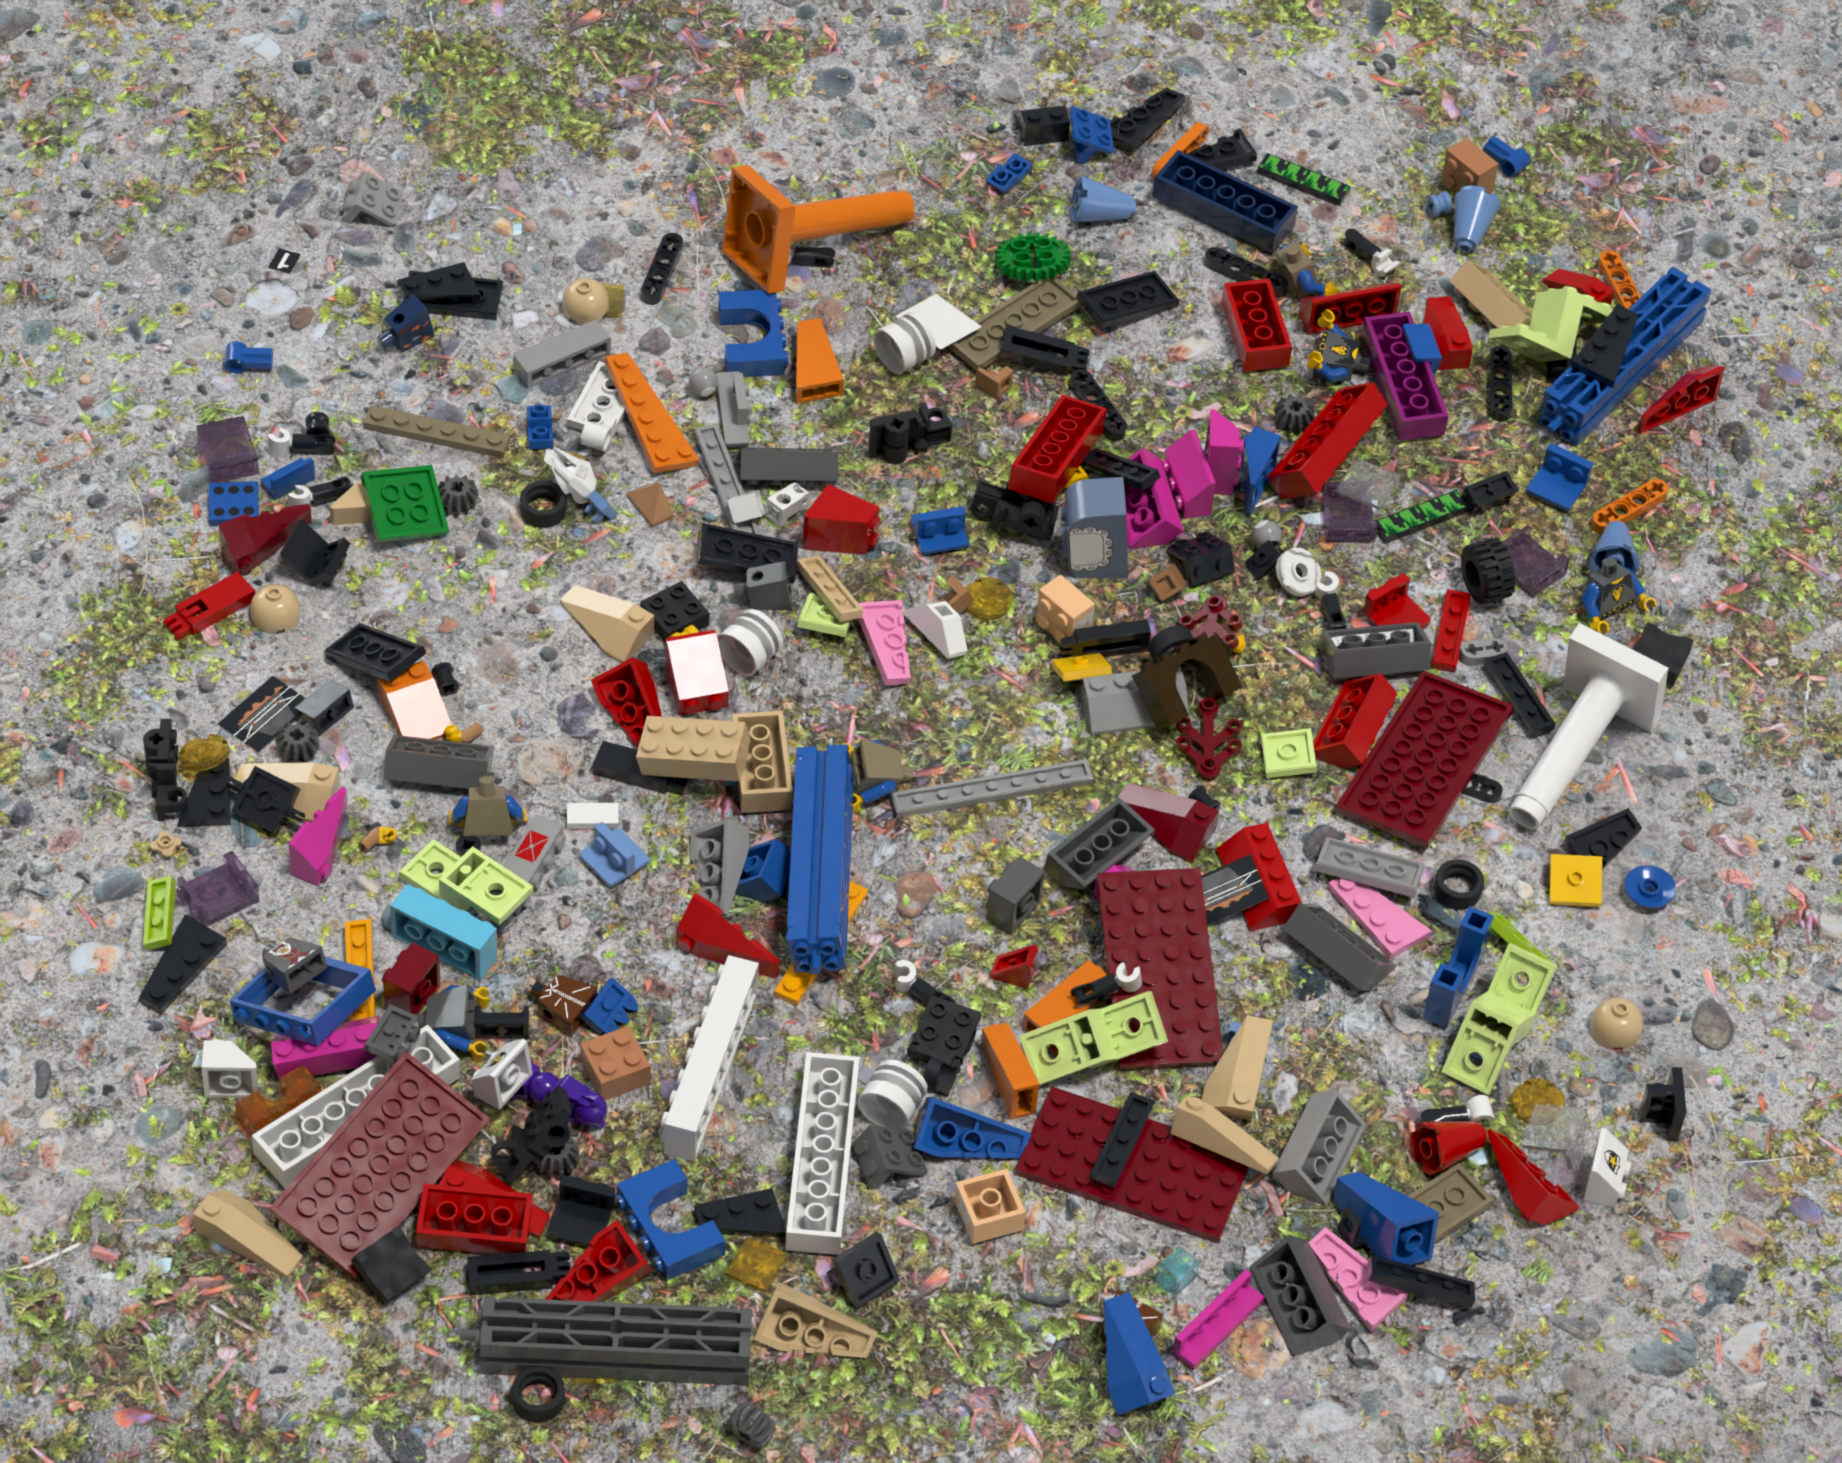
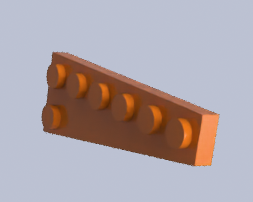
M629 353L606 356L604 363L653 474L698 466L699 458Z

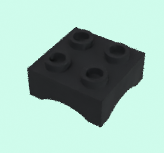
M683 581L640 601V607L654 615V627L665 644L666 638L676 632H683V629L690 625L695 626L697 629L709 626L710 613Z
M1647 622L1634 651L1668 667L1666 684L1674 686L1691 652L1694 640L1688 637L1673 636L1662 631L1656 625Z
M399 1225L351 1259L354 1267L382 1305L419 1281L431 1270L427 1263L413 1249Z

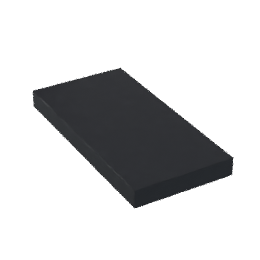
M409 271L408 277L424 272ZM472 277L480 293L481 301H472V298H459V301L450 302V298H440L434 302L421 303L430 314L497 320L503 291V280Z
M1156 271L1079 291L1076 299L1100 328L1178 307L1180 302Z
M702 523L698 564L747 574L749 568L785 561L790 583L794 584L797 569L798 543Z
M362 623L357 624L324 650L326 657L389 682L426 654L424 646Z

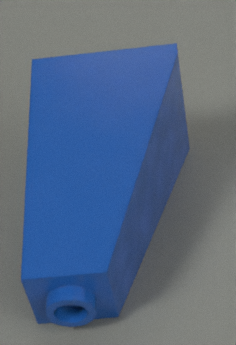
M1361 1172L1337 1177L1334 1201L1342 1212H1344L1345 1207L1350 1206L1362 1222L1359 1233L1367 1241L1366 1244L1376 1256L1408 1265L1432 1259L1439 1212Z

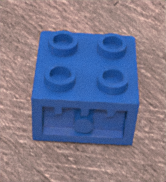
M1550 443L1546 449L1543 465L1528 485L1526 493L1568 512L1589 483L1594 462Z

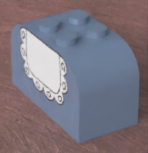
M1123 477L1085 479L1073 483L1065 492V507H1060L1061 522H1066L1061 523L1062 541L1067 540V542H1062L1063 557L1068 556L1071 573L1078 578H1128L1127 521Z

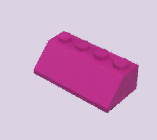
M1141 448L1128 459L1158 469L1161 478L1145 490L1124 484L1127 542L1131 549L1166 545L1184 532L1161 459L1146 449Z
M380 1015L342 1022L318 1046L289 1037L275 1035L271 1042L273 1066L279 1081L283 1082L361 1067L371 1061L377 1055L366 1051L365 1043L381 1019Z

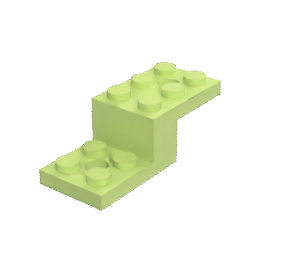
M434 839L400 870V878L413 887L421 888L427 894L437 899H443L449 905L459 910L467 911L470 907H473L498 925L509 917L533 893V886L473 846L460 857ZM438 868L443 870L440 874H432L430 872L432 869ZM498 889L503 892L497 896L489 893L491 890Z
M1147 991L1102 1009H1089L1019 1035L1026 1058L1038 1079L1039 1086L1086 1068L1101 1067L1168 1042L1152 991ZM1132 1018H1137L1140 1022V1029L1136 1033L1132 1032L1129 1028V1022ZM1052 1044L1056 1045L1059 1051L1055 1059H1051L1047 1054L1048 1047Z

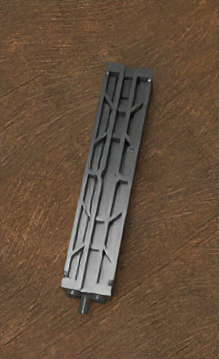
M484 1297L483 1308L478 1307L477 1311L478 1330L460 1329V1340L475 1341V1363L481 1364V1374L498 1373L499 1375L518 1376L521 1371L530 1367L543 1366L554 1370L561 1378L731 1385L735 1383L738 1386H749L752 1309L741 1308L740 1310H735L734 1308Z

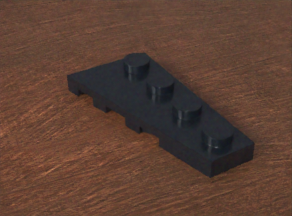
M1165 88L1144 100V105L1140 107L1134 106L1127 110L1128 114L1122 118L1115 117L1110 120L1113 144L1133 152L1185 103V95Z
M1617 304L1574 358L1571 368L1613 388L1634 331L1638 314Z
M185 914L172 937L171 945L166 947L140 995V1003L162 1015L225 948L227 938Z

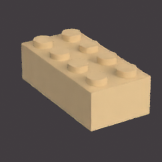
M783 711L732 714V721L746 722L751 739L741 781H737L741 813L792 810L793 788Z
M647 716L636 759L642 775L741 781L751 739L746 722Z

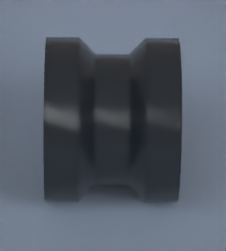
M313 412L306 416V434H330V428L328 427L329 417L325 413Z
M461 836L456 841V854L462 857L472 846L481 852V841L476 836Z

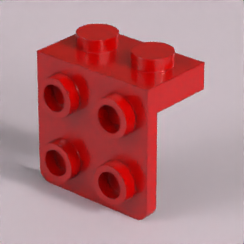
M1405 573L1396 578H1390L1384 585L1377 589L1373 588L1366 594L1363 614L1375 626L1418 622L1424 628L1431 621V618L1407 595L1410 578Z

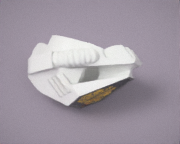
M557 446L553 450L546 449L544 461L551 465L555 478L564 494L571 493L575 502L579 504L587 503L590 500L588 496L596 490L598 481L592 461L580 454Z

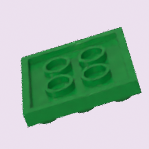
M432 465L362 472L360 478L377 543L445 536L449 533Z

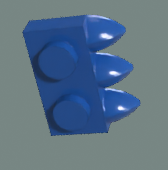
M611 977L606 981L580 1018L599 1035L602 1033L607 1034L618 1030V1026L614 1021L629 1023L628 1015L623 1008L637 1011L638 1004L633 995Z

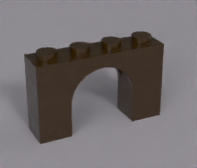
M1206 633L1193 638V644L1183 643L1175 647L1176 653L1171 654L1168 651L1157 657L1158 662L1153 663L1151 660L1139 666V672L1131 675L1157 730L1170 726L1189 716L1176 687V673L1181 664L1190 667L1197 673L1208 697L1214 700L1223 698L1242 688L1217 633L1207 636Z

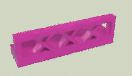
M1245 1269L1175 1337L1172 1355L1193 1371L1264 1303L1265 1297L1250 1286L1251 1272Z

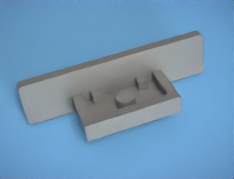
M739 371L716 373L718 377L717 388L726 447L749 446L747 415L752 414L751 400H746V397H749V384L744 382L743 373Z

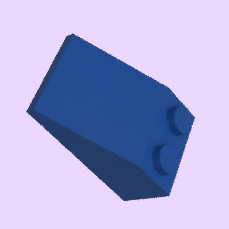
M1255 426L1250 435L1246 434L1244 436L1243 454H1241L1242 468L1240 475L1245 515L1248 517L1251 516L1269 482L1267 476L1277 464L1281 439L1280 435Z

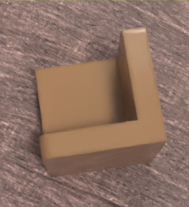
M1005 366L996 373L993 370L985 371L979 367L976 370L975 386L998 399L1012 387L1014 370Z
M1175 563L1154 574L1149 580L1161 601L1179 592L1187 584Z
M952 575L946 581L951 590L938 602L946 601L960 614L975 600L961 582Z

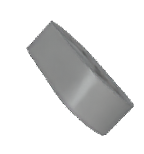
M1499 638L1468 641L1461 647L1460 659L1469 666L1484 665L1485 659L1507 652V644Z

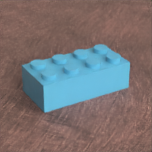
M409 884L403 888L390 905L392 937L408 945L413 942L439 955L440 961L479 981L482 980L496 962L497 928L491 923L481 921L471 916L469 912L459 910L449 905L445 900L437 899L427 894L423 889L415 888Z

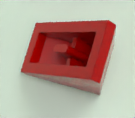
M1034 944L998 955L990 977L997 981L1028 989L1036 969L1038 947Z

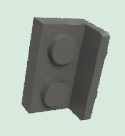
M390 1004L366 1041L365 1050L389 1060V1069H391L405 1051L408 1052L411 1042L415 1043L418 1040L421 1029L418 1028L419 1016Z

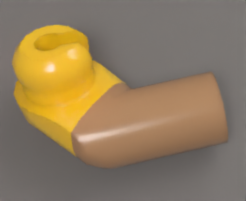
M1224 622L1221 626L1228 633H1235L1239 640V645L1231 650L1235 653L1242 652L1246 647L1244 633L1239 630H1230L1228 624Z
M475 722L465 730H458L456 725H448L444 733L448 741L469 743L483 733V728L478 722Z
M375 827L358 842V846L362 851L368 852L375 844H390L394 842L397 832L392 827Z

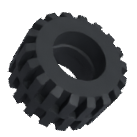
M1491 538L1463 548L1461 553L1463 580L1468 592L1478 604H1487L1513 595L1516 586L1515 569L1508 550L1499 539Z

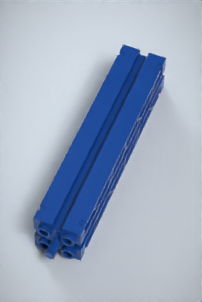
M1675 267L1670 268L1667 271V275H1663L1629 308V310L1638 314V319L1614 387L1612 388L1570 366L1553 382L1552 386H1549L1544 391L1542 400L1544 407L1540 410L1538 424L1542 425L1550 434L1559 430L1561 438L1577 447L1583 438H1586L1695 330L1696 326H1699L1704 321L1707 310L1704 306L1709 302L1712 289L1697 280L1692 284L1687 281V274Z
M847 744L828 745L827 751H818L817 746L797 747L786 941L789 953H791L794 973L811 972L812 974H819L821 966L824 967L825 971L846 969L845 956H847L854 793L852 786L854 785V774L850 764Z

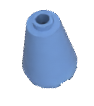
M1085 176L1077 178L1071 196V201H1074L1075 209L1070 208L1072 222L1129 219L1131 215L1135 214L1136 201H1133V196Z
M1464 186L1455 195L1454 244L1462 252H1470L1477 248L1500 210L1501 201L1494 192H1492V195L1486 193V188L1480 186Z
M1612 521L1606 525L1590 557L1592 573L1602 568V561L1605 558L1616 559L1617 563L1629 568L1634 574L1638 571L1639 558L1629 528L1625 523Z

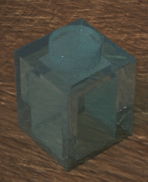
M1179 1246L1158 1265L1156 1281L1163 1290L1170 1291L1173 1295L1177 1296L1198 1277L1200 1262Z

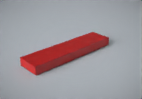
M1447 589L1431 665L1432 669L1456 672L1471 596L1470 593Z

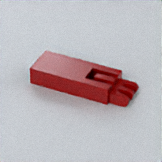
M237 571L175 605L176 612L163 620V624L174 634L177 640H181L190 634L195 635L251 604L255 589Z

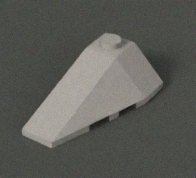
M729 818L691 831L690 843L691 861L696 864L697 868L695 878L700 883L702 889L700 896L724 911L721 914L722 917L729 914L749 852V827Z

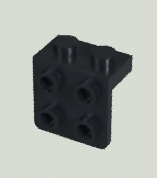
M304 520L296 522L280 551V555L314 587L324 582H330L336 577L338 573L337 568L347 557L346 552L351 543L343 537L328 544Z
M1209 532L1198 533L1195 538L1189 540H1177L1174 542V545L1168 547L1170 554L1184 561L1187 582L1192 587L1235 572L1231 545Z
M562 1175L559 1183V1201L548 1229V1236L552 1239L588 1247L591 1239L609 1224L615 1206V1188L604 1183H593L579 1177Z

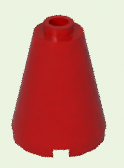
M1424 1121L1414 1126L1417 1128L1414 1132H1411L1410 1147L1415 1162L1420 1161L1424 1167L1420 1169L1428 1175L1442 1172L1485 1145L1487 1133L1485 1128L1478 1122Z

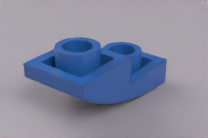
M1013 153L1003 166L999 164L986 179V183L1006 193L1029 174L1033 169L1032 163Z
M537 404L527 406L529 449H553L551 405Z

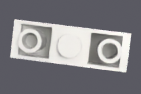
M946 601L904 609L903 614L947 659L967 653L961 617Z

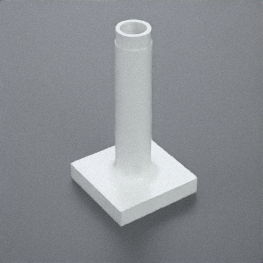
M1579 623L1569 637L1563 688L1580 697L1515 796V800L1508 810L1512 819L1525 828L1532 830L1539 828L1614 715L1651 733L1661 718L1668 667Z

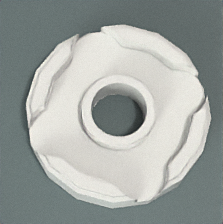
M1292 548L1282 553L1276 564V573L1280 584L1287 592L1295 596H1306L1312 593L1322 577L1318 562L1315 563L1312 558L1314 556L1303 548ZM1296 567L1301 569L1302 577L1297 574Z

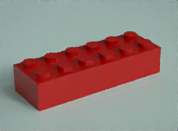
M1374 382L1339 388L1267 477L1281 499H1296L1300 496H1313L1322 490L1323 484L1334 475L1335 469L1346 460L1347 454L1358 445L1360 438L1370 430L1372 423L1382 415L1381 412L1388 404Z
M1062 394L1013 462L1008 489L1022 495L1038 498L1043 502L1054 503L1103 433L1107 408Z

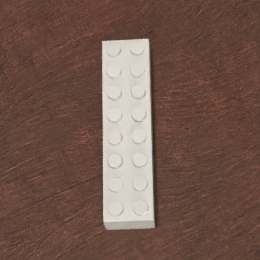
M728 955L725 965L721 964L717 973L718 984L711 987L709 994L710 1005L704 1006L701 1016L702 1026L696 1027L693 1037L694 1047L688 1048L685 1058L686 1068L681 1069L678 1075L677 1084L679 1087L677 1091H672L669 1100L671 1108L669 1112L665 1111L662 1117L661 1127L664 1129L661 1135V1142L664 1143V1154L693 1162L697 1158L757 996L759 963Z
M428 1025L421 1028L418 1040L415 1043L411 1042L408 1047V1053L448 1085L461 1078L460 1059ZM380 1056L375 1057L252 1135L254 1155L285 1189L390 1070L389 1060Z
M806 1052L785 1250L840 1255L860 1057Z

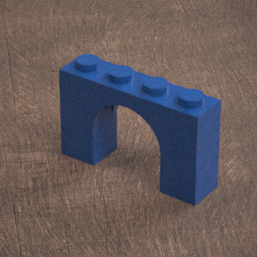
M765 290L719 292L718 310L720 326L748 324L757 326L767 333L765 338L754 343L725 344L726 372L739 371L743 373V377L784 375V365H788V351H783V348H786L785 333L781 334V330H784L783 316L778 314L781 313L782 308L781 299H776V292L769 294Z
M1469 906L1460 924L1456 944L1448 966L1440 963L1430 983L1423 1019L1445 1028L1448 1027L1486 952L1494 918L1493 915Z
M676 1159L617 1183V1195L615 1196V1203L618 1209L625 1211L630 1229L633 1232L637 1231L640 1236L641 1247L645 1252L649 1251L657 1273L661 1272L666 1281L725 1256V1239L713 1220L682 1233L663 1231L651 1221L650 1216L657 1207L687 1194L688 1179Z

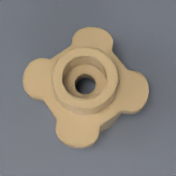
M161 831L159 837L150 843V848L156 851L159 856L168 858L176 853L177 847L181 845V839L169 835L168 831Z

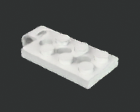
M600 361L597 363L567 418V426L582 430L580 439L582 445L606 451L626 411L617 390L608 389L611 385L614 386V383L605 363ZM602 402H606V403H608L609 405H607V406H599L598 404H600V403H602ZM592 419L600 420L597 423L589 422Z

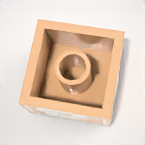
M1059 575L1039 589L1036 622L1060 643L1061 638L1075 636V629L1092 627L1095 603L1062 575Z
M1007 1169L956 1182L954 1201L972 1244L1024 1229L1026 1212Z

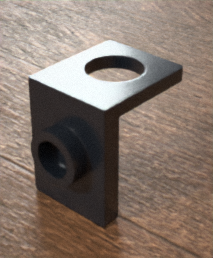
M1268 540L1245 563L1256 578L1260 580L1277 564L1278 558L1285 551L1282 547Z
M1350 1206L1345 1207L1337 1231L1351 1248L1366 1246L1367 1241L1359 1233L1362 1222ZM1348 1218L1352 1220L1353 1224H1347Z

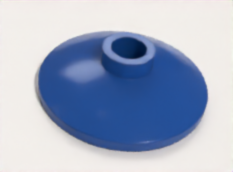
M1651 865L1632 869L1627 874L1624 883L1625 892L1634 903L1645 908L1666 906L1673 900L1676 893V885L1671 875L1665 870Z

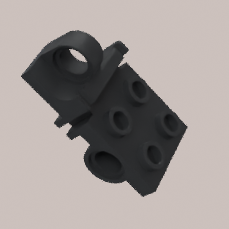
M925 402L919 403L918 412L917 410L870 419L869 455L871 459L883 456L884 460L890 464H901L906 460L907 451L914 449L917 455L920 449L926 453L928 446L951 442L952 423L944 410L940 408L928 409ZM931 417H939L941 420L933 421Z
M978 480L971 507V512L976 518L987 519L993 515L991 528L997 530L1000 521H1003L1004 526L1012 530L1022 531L1039 539L1051 540L1059 506L1008 489L1009 483H1007L1006 488H1002ZM984 504L989 509L981 511L977 508V505Z
M161 719L160 729H151L143 737L147 774L150 778L157 780L152 781L151 793L152 798H157L156 811L158 821H164L165 813L181 812L188 805L186 791L177 786V766L175 765V760H178L179 748L178 745H174L177 743V730L172 729L171 719Z
M931 995L913 1038V1043L910 1042L907 1051L908 1057L928 1063L923 1076L927 1083V1090L948 1097L956 1076L961 1070L960 1065L964 1063L965 1054L970 1051L974 1042L981 1012Z
M558 1085L553 1091L547 1092L540 1107L536 1111H531L526 1117L524 1129L515 1124L511 1127L512 1141L502 1140L493 1145L491 1149L493 1163L506 1174V1179L509 1182L513 1183L531 1161L537 1165L540 1163V1158L546 1156V1150L543 1149L545 1144L551 1147H561L569 1141L570 1129L567 1119L572 1114L567 1090ZM501 1149L511 1151V1155L508 1158L501 1159L496 1156L497 1152Z

